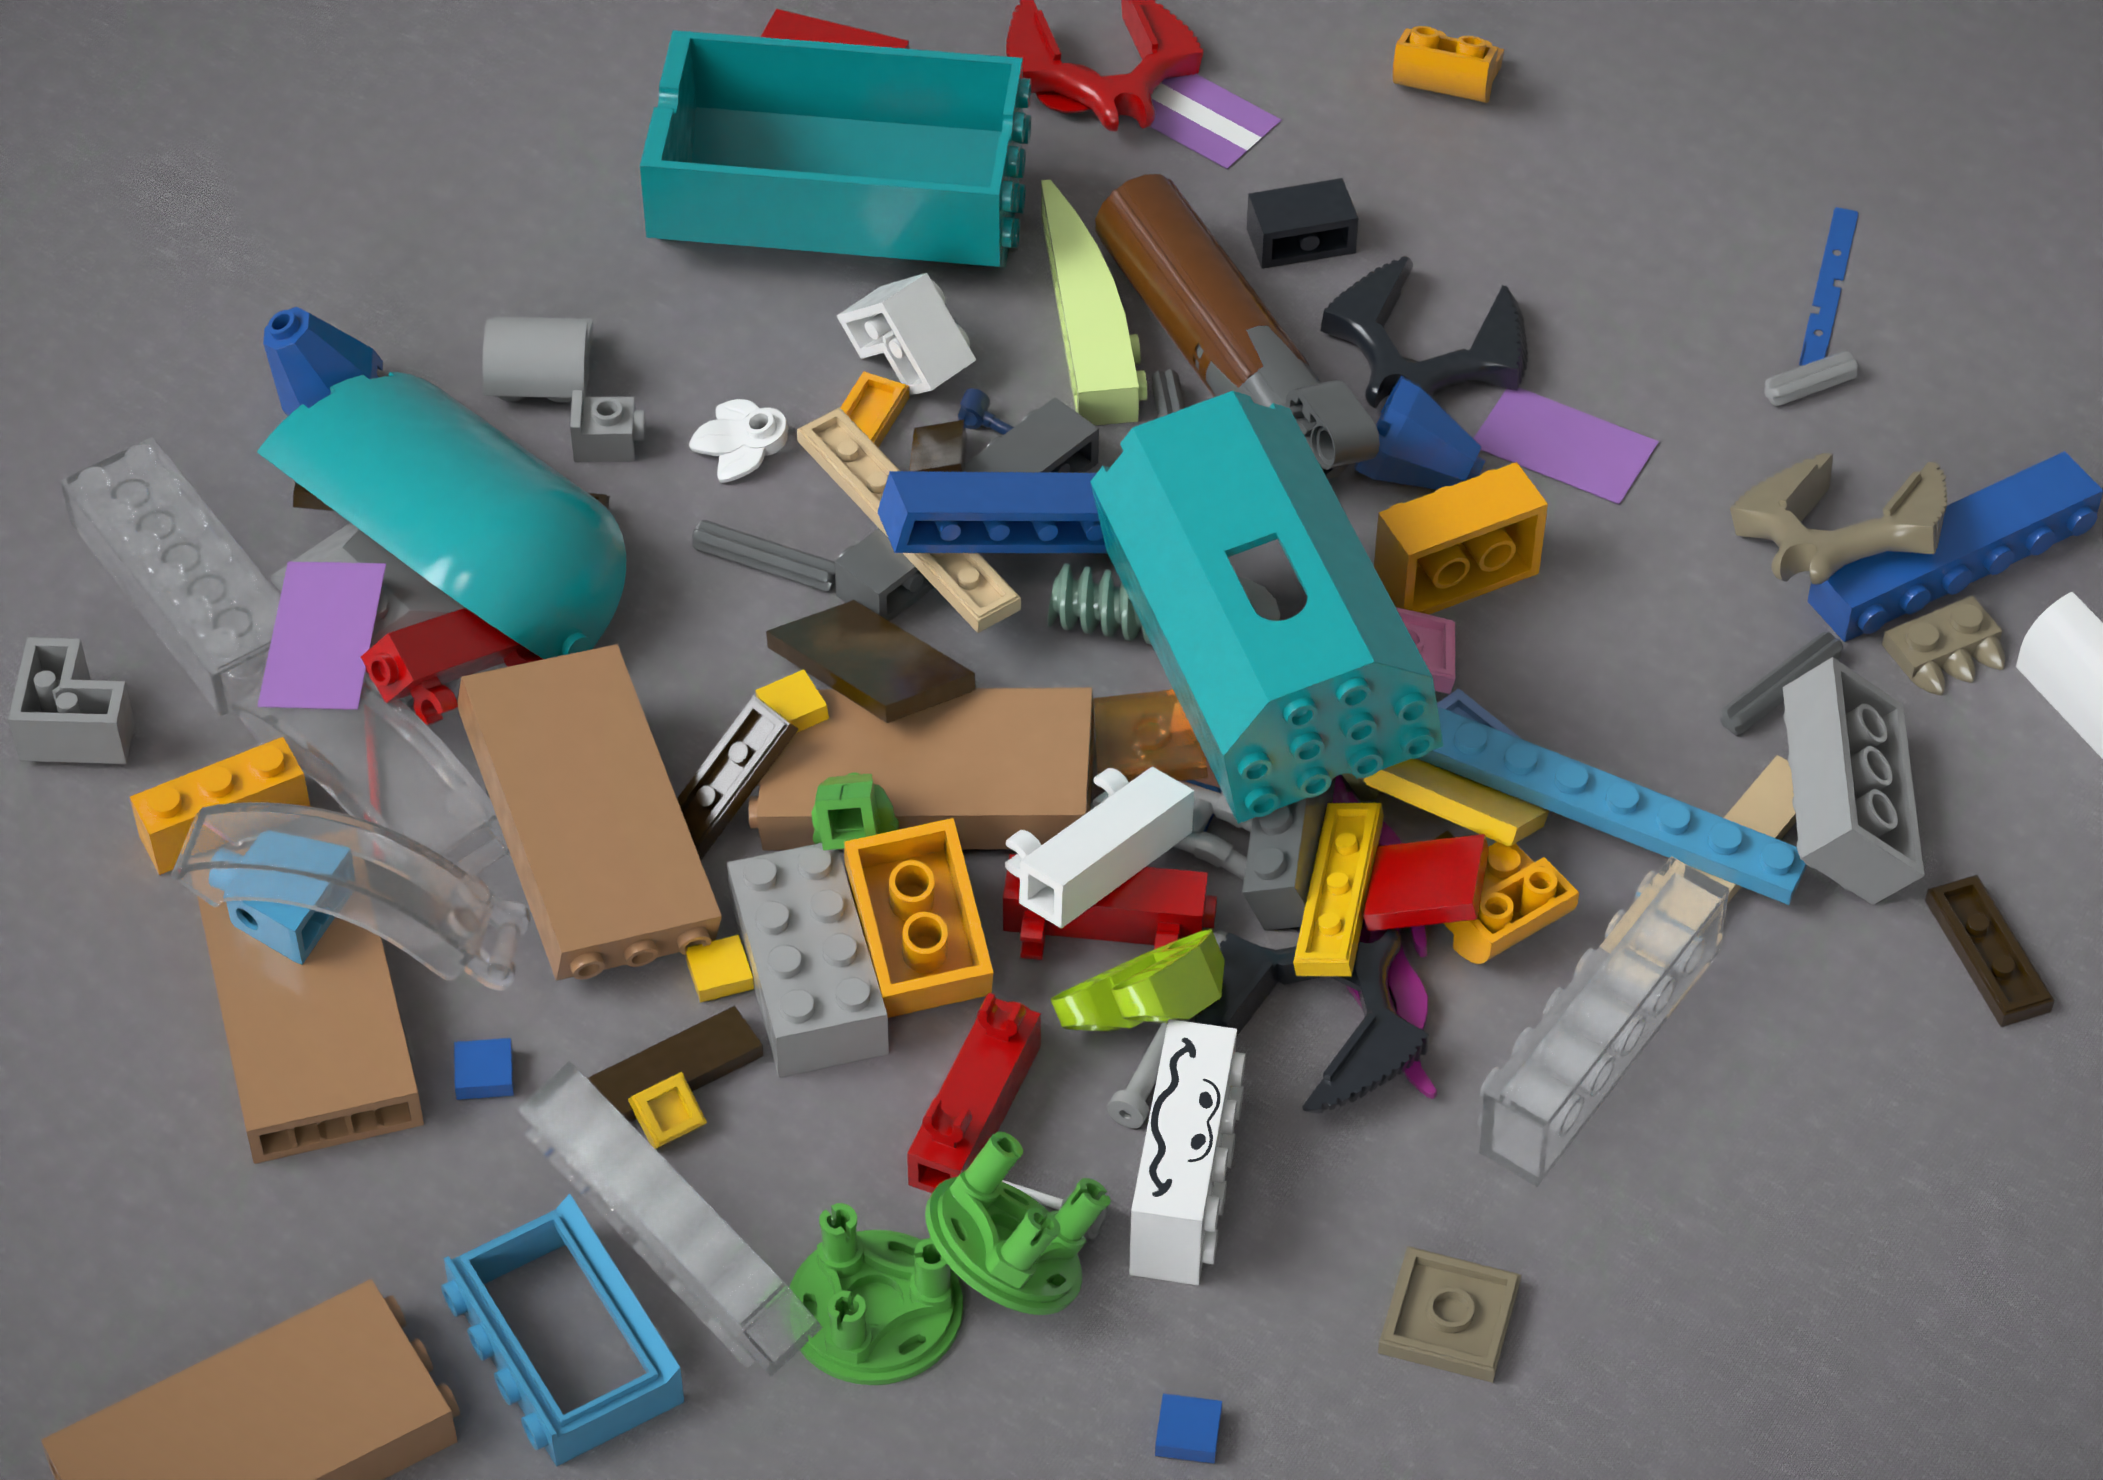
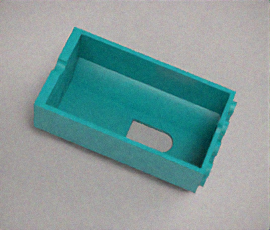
M673 30L659 84L658 107L653 109L640 162L646 238L1006 267L1009 247L1018 248L1020 218H1014L1015 213H1024L1026 184H1020L1019 178L1024 177L1026 149H1022V144L1029 145L1032 119L1031 115H1026L1023 112V108L1029 109L1031 99V79L1023 78V58Z
M1230 391L1132 427L1120 443L1123 449L1121 455L1111 467L1102 466L1090 481L1106 551L1237 823L1239 824L1255 817L1266 816L1276 809L1305 798L1319 796L1329 789L1332 782L1331 779L1340 774L1349 773L1354 775L1356 779L1370 777L1379 770L1409 759L1420 758L1430 751L1443 747L1433 677L1290 408L1272 403L1270 407L1254 403L1249 395ZM1278 539L1307 595V603L1303 610L1296 616L1281 621L1268 620L1259 616L1253 609L1228 557Z

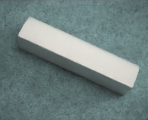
M2070 592L2048 607L2030 627L2022 642L2016 668L2103 759V623L2073 592Z

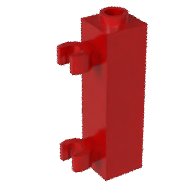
M466 607L389 632L361 656L368 674L384 702L387 704L412 695L416 717L424 727L442 721L444 719L443 713L455 710L458 707L454 693L442 684L502 663L510 667L544 660Z
M1009 854V859L1014 857L1016 854ZM1145 867L1066 926L1060 928L1019 903L1020 878L1007 870L1003 892V931L1021 933L1020 941H1022L1020 958L1043 960L1046 935L1154 945V949L1203 931L1204 928L1214 929L1217 896L1207 895L1208 872Z
M992 993L986 995L972 1029L936 1098H933L922 1119V1125L907 1152L909 1186L932 1193L943 1181L957 1177L967 1170L989 1138L998 1132L1041 1047V1013L1033 1011L1019 1002H1006L997 999L995 994Z

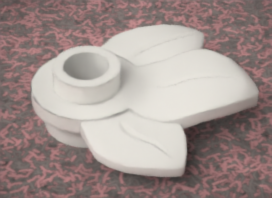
M745 399L730 400L716 407L717 420L708 421L697 429L689 442V448L693 452L719 456L718 480L720 483L730 482L750 474L759 468L765 456L772 455L783 448L788 438V422L784 414L778 409L771 407L759 408L752 401Z

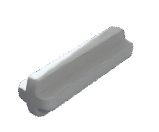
M1842 351L1768 378L1765 381L1764 394L1773 406H1780L1856 378L1859 365L1851 352Z

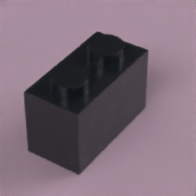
M1343 178L1248 193L1246 229L1261 269L1356 253L1359 218Z

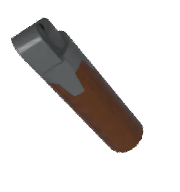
M1144 174L1126 181L1122 186L1113 190L1112 194L1102 203L1095 218V232L1212 396L1216 397L1230 391H1236L1249 395L1254 403L1270 407L1272 403L1290 408L1327 479L1338 477L1349 464L1375 458L1379 452L1380 442L1377 427L1370 415L1343 381L1333 380L1322 383L1301 352L1174 182L1161 174Z

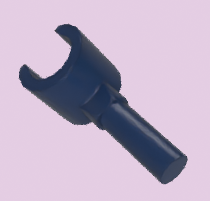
M974 388L965 391L958 413V419H964L965 428L977 429L983 425L1001 435L1014 428L997 418L996 415L988 412L990 399L987 394Z

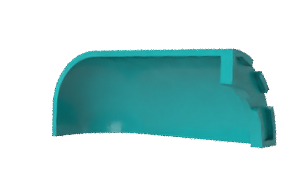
M389 372V376L368 379L366 376L360 375L337 383L330 387L331 394L318 401L312 407L308 408L302 404L293 411L258 449V454L430 583L543 659L592 650L617 610L625 584L627 558L622 532L611 512L593 496L439 387L423 378L406 373Z

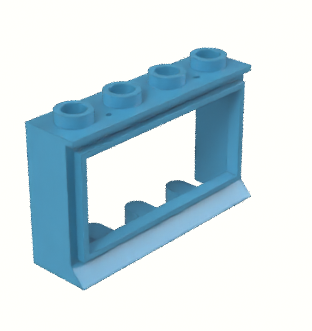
M570 1193L555 1210L452 1260L449 1256L443 1258L448 1282L441 1285V1290L449 1309L455 1317L462 1314L465 1315L471 1325L467 1329V1333L475 1352L482 1361L491 1358L498 1370L494 1373V1378L501 1395L508 1405L516 1402L519 1404L525 1414L521 1418L522 1426L530 1443L535 1450L545 1447L556 1467L684 1403L681 1368ZM566 1245L646 1371V1374L563 1415L484 1284Z

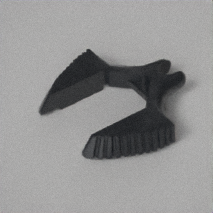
M1403 256L1400 260H1392L1390 264H1384L1382 268H1375L1374 272H1369L1366 277L1364 276L1360 281L1355 282L1353 286H1350L1339 297H1336L1333 303L1330 302L1328 308L1324 309L1320 331L1358 345L1367 359L1371 375L1365 391V398L1368 404L1375 409L1383 398L1391 394L1401 376L1419 384L1432 397L1435 393L1447 387L1472 380L1517 391L1522 378L1525 376V370H1527L1528 350L1526 331L1523 324L1524 317L1509 288L1502 285L1470 350L1460 349L1423 361H1416L1401 356L1384 330V326L1401 296V289L1413 268V262L1409 257Z
M1363 918V923H1362L1361 931H1362V929H1363V927H1364V924H1365L1364 918ZM1388 929L1378 941L1373 943L1359 941L1352 976H1329L1358 991L1365 1017L1324 1071L1323 1079L1302 1106L1306 1112L1320 1114L1328 1108L1330 1110L1335 1109L1338 1104L1340 1107L1344 1106L1348 1100L1352 1103L1357 1100L1358 1096L1362 1098L1368 1091L1372 1092L1378 1085L1382 1086L1387 1080L1390 1081L1395 1078L1396 1074H1402L1406 1068L1409 1069L1413 1066L1414 1061L1418 1062L1421 1055H1426L1428 1052L1429 1034L1403 1019L1395 1011L1388 990V972L1402 946L1401 935L1396 929ZM1228 932L1225 936L1226 941H1221L1220 950L1225 960L1221 998L1199 1012V1016L1195 1017L1194 1023L1237 1029L1238 1036L1278 982L1286 985L1325 976H1296L1293 961L1297 946L1274 950L1259 946Z

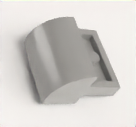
M493 317V320L487 319L483 344V396H497L504 401H518L525 397H548L549 400L555 402L572 401L573 390H583V397H585L589 381V355L594 337L593 319Z

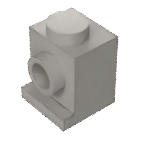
M583 390L572 391L570 432L574 462H635L636 441H645L646 437L645 410H636L635 397H583Z

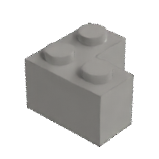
M27 637L8 717L19 761L127 764L135 720L126 682L91 680L81 638Z

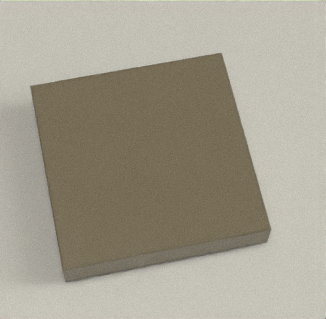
M1407 1246L1379 1340L1378 1353L1493 1383L1519 1292L1522 1275Z

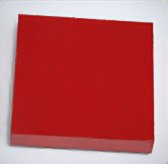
M1485 834L1377 846L1363 915L1368 931L1477 919L1489 853Z

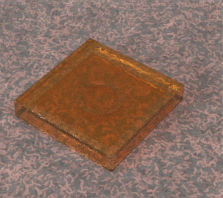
M1173 689L1094 698L1098 775L1107 768H1114L1121 772L1130 783L1146 770L1154 767L1177 781L1208 778L1207 759Z

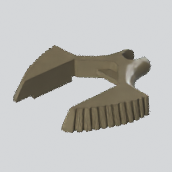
M1823 453L1815 455L1814 459L1807 458L1803 460V463L1797 462L1791 468H1786L1781 473L1774 474V477L1767 478L1765 482H1759L1757 486L1751 487L1750 491L1744 492V496H1740L1738 498L1739 501H1735V505L1730 507L1737 536L1773 540L1779 547L1771 564L1773 575L1777 579L1787 582L1793 575L1809 571L1812 584L1817 585L1827 581L1844 565L1882 552L1897 551L1935 554L1936 548H1938L1948 500L1946 475H1944L1943 469L1940 470L1941 466L1939 464L1927 462L1920 472L1913 471L1883 508L1884 516L1881 519L1874 518L1834 531L1807 529L1801 523L1802 520L1830 488L1833 454Z

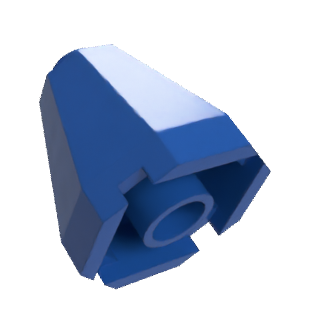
M299 307L276 313L264 328L263 345L282 410L287 416L302 404L310 408L318 401L331 394L330 387L337 383L360 375H364L368 379L378 378L377 369L383 371V360L372 347Z
M1401 376L1380 412L1382 414L1376 423L1380 442L1379 452L1371 460L1355 463V470L1374 480L1431 489L1452 486L1479 476L1486 461L1478 456L1481 445L1419 384Z

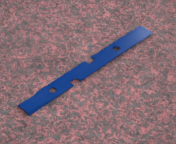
M1838 207L1834 209L1812 306L1820 307L1819 314L1810 313L1799 361L1800 366L1826 357L1841 293V288L1835 287L1833 284L1834 280L1843 281L1858 218L1857 211ZM1839 250L1841 255L1836 256L1832 252ZM1820 330L1823 332V335L1817 336L1814 334V331Z

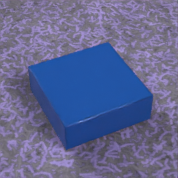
M511 1038L454 1042L455 1093L457 1100L514 1096L513 1047Z
M1163 1393L1155 1443V1456L1215 1464L1222 1401Z

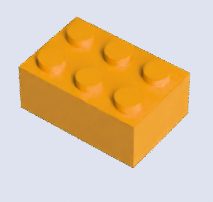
M1517 462L1499 469L1485 471L1480 476L1452 486L1441 487L1433 493L1406 503H1397L1387 510L1378 512L1374 568L1395 607L1428 615L1539 574L1548 503Z
M954 818L845 841L844 866L886 1008L887 1018L980 998L988 993H992L994 972Z

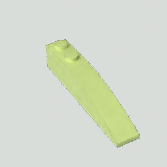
M1041 180V218L1075 411L1095 426L1138 422L1139 401L1147 400L1145 370L1136 371L1135 364H1140L1141 361L1138 334L1129 335L1126 314L1115 281L1095 240L1075 209L1052 180Z

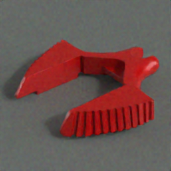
M1020 0V5H1017L1012 13L1013 19H1011V26H1009L1008 38L1006 39L1007 57L1023 58V78L1031 79V93L1056 92L1076 100L1090 108L1098 117L1103 127L1111 132L1118 131V116L1120 115L1133 117L1138 121L1142 129L1151 126L1156 118L1151 97L1154 90L1165 79L1199 73L1204 50L1200 48L1201 44L1198 42L1197 37L1193 36L1194 32L1188 30L1189 27L1187 25H1183L1182 20H1177L1176 15L1170 14L1171 11L1164 9L1162 4H1157L1156 0H1121L1122 18L1142 61L1131 73L1098 76L1070 63H1062V54L1042 10H1038L1034 0Z

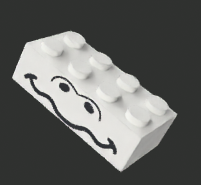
M1168 1019L1131 1209L1129 1275L1199 1285L1203 1263L1214 1264L1218 1240V1229H1216L1218 1215L1222 1216L1227 1188V1181H1225L1227 1167L1231 1168L1235 1145V1133L1233 1131L1235 1120L1240 1119L1244 1092L1242 1081L1246 1053L1236 1052L1237 1029Z

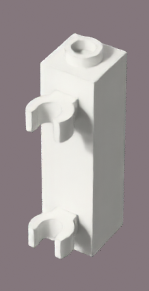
M1154 767L1149 768L1130 783L1118 770L1107 768L1094 777V783L1106 790L1093 800L1095 808L1046 843L1041 845L1033 834L1025 830L1018 831L1006 840V846L1018 853L1005 862V868L1011 874L1020 878L1019 903L1056 926L1063 928L1192 833L1193 789Z

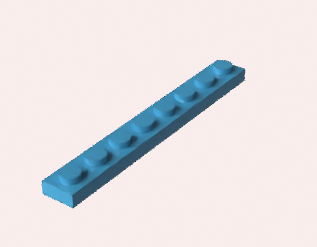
M1438 707L1443 747L1430 751L1428 754L1417 759L1787 905L1790 904L1808 866L1800 859L1796 846Z

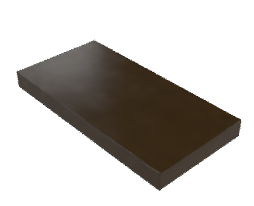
M855 600L766 631L767 648L802 670L804 669L808 674L886 723L976 690L975 673Z

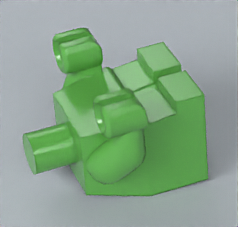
M852 772L846 776L828 777L818 786L811 817L814 827L813 842L814 844L822 843L823 850L844 849L845 841L899 829V822L895 817L893 805L884 789L878 784H873L872 773L860 774Z

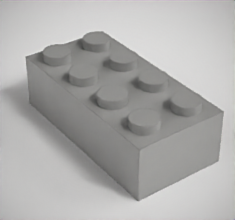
M1832 657L1783 687L1784 722L1787 727L1789 744L1788 763L1791 768L1794 793L1792 804L1796 812L1798 832L1797 850L1800 859L1806 865L1817 869L1839 883L1845 890L1855 893L1874 905L1924 877L1904 708L1902 703Z
M822 843L727 862L731 906L753 976L754 989L778 1077L889 1054L887 1012L839 850H823Z

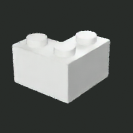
M927 273L880 286L836 315L860 358L884 353L900 382L909 385V396L935 389L976 361L970 349V341L966 332L955 323L945 305V297L941 288L930 279Z

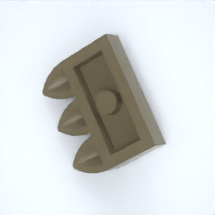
M1973 595L1887 630L1883 638L1882 646L1909 679L1919 688L1939 696L1943 695L1945 689V679L1941 668L1956 679L1972 683L1975 677V666L1972 657L1985 666L1997 670H2003L2005 665V653L2000 642L2003 631Z

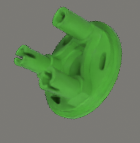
M999 1131L989 1138L967 1170L957 1177L943 1181L932 1192L925 1209L927 1229L936 1249L950 1268L983 1296L1004 1307L1033 1315L1054 1314L1067 1308L1078 1295L1082 1285V1268L1077 1253L1087 1242L1084 1237L1085 1233L1102 1211L1110 1205L1111 1200L1109 1196L1105 1195L1107 1191L1101 1183L1094 1179L1082 1178L1076 1184V1188L1059 1210L1049 1212L1026 1193L1002 1182L1017 1160L1022 1156L1023 1148L1012 1135Z
M844 1203L831 1205V1214L827 1209L822 1211L819 1216L822 1242L817 1244V1249L800 1265L790 1283L787 1294V1322L796 1346L804 1357L819 1370L839 1380L855 1384H891L907 1380L926 1371L946 1354L960 1330L963 1317V1295L956 1273L942 1258L931 1238L920 1240L911 1235L890 1230L857 1231V1214L850 1205Z

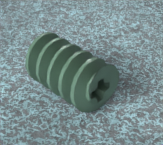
M1064 563L1053 584L1048 610V627H1051L1058 615H1060L1063 630H1072L1080 617L1084 633L1092 634L1101 621L1104 636L1113 637L1121 624L1125 640L1129 641L1135 639L1142 627L1145 642L1151 644L1122 582L1119 587L1114 586L1111 570H1106L1099 583H1094L1091 567L1085 566L1079 579L1075 580L1072 577L1071 565Z

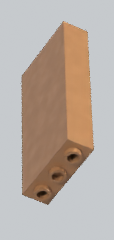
M618 644L462 676L457 708L556 981L571 977L588 979L598 975L605 969L623 965L630 967L643 966L652 962L657 957L678 952L686 955L687 947L699 944L707 946L711 944V941H715L722 915Z
M1092 687L976 688L971 693L890 723L884 722L834 689H820L818 692L827 704L829 719L795 733L757 786H760L759 796H750L749 825L751 829H759L762 850H789L813 845L814 827L811 812L815 804L818 786L828 777L846 776L852 772L860 774L872 773L873 784H878L884 789L893 805L895 817L899 822L898 830L954 818L962 850L1010 849L1006 846V840L1020 830L1030 832L1043 845L1088 813L1091 808L1095 741V711Z
M356 830L338 834H326L319 838L301 841L348 852L356 886L303 965L290 960L232 924L224 895L226 889L210 882V871L215 859L191 865L254 1164L424 1125L417 1085ZM250 853L237 855L235 857L246 860Z
M371 1278L41 1439V1443L55 1480H383L457 1443L453 1418L460 1415V1410L448 1385L444 1382L436 1386L429 1372L433 1371V1365L422 1342L418 1338L410 1342L402 1330L407 1327V1324L393 1295L383 1298Z

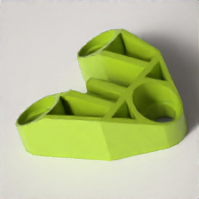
M1208 929L1132 958L1058 993L1051 998V1002L1062 1028L1069 1030L1108 1032L1119 1030L1120 1028H1133L1142 1022L1168 1023V1019L1188 1020L1221 998L1225 960L1212 929Z

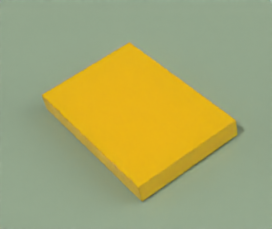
M1417 758L1379 770L1374 775L1363 780V782H1366L1365 785L1476 833L1485 834L1486 837L1506 846H1512L1544 827L1549 814V810Z

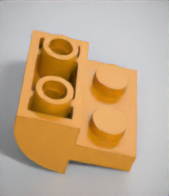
M1416 26L1412 29L1406 28L1396 43L1393 62V83L1488 103L1492 83L1502 66L1504 49L1492 46L1491 42L1476 36H1461L1457 39L1448 37L1444 32L1427 26Z
M1496 842L1489 846L1477 919L1443 924L1454 934L1453 949L1466 960L1482 964L1572 912L1578 904L1579 891L1545 857L1534 862L1516 843L1512 846H1506Z

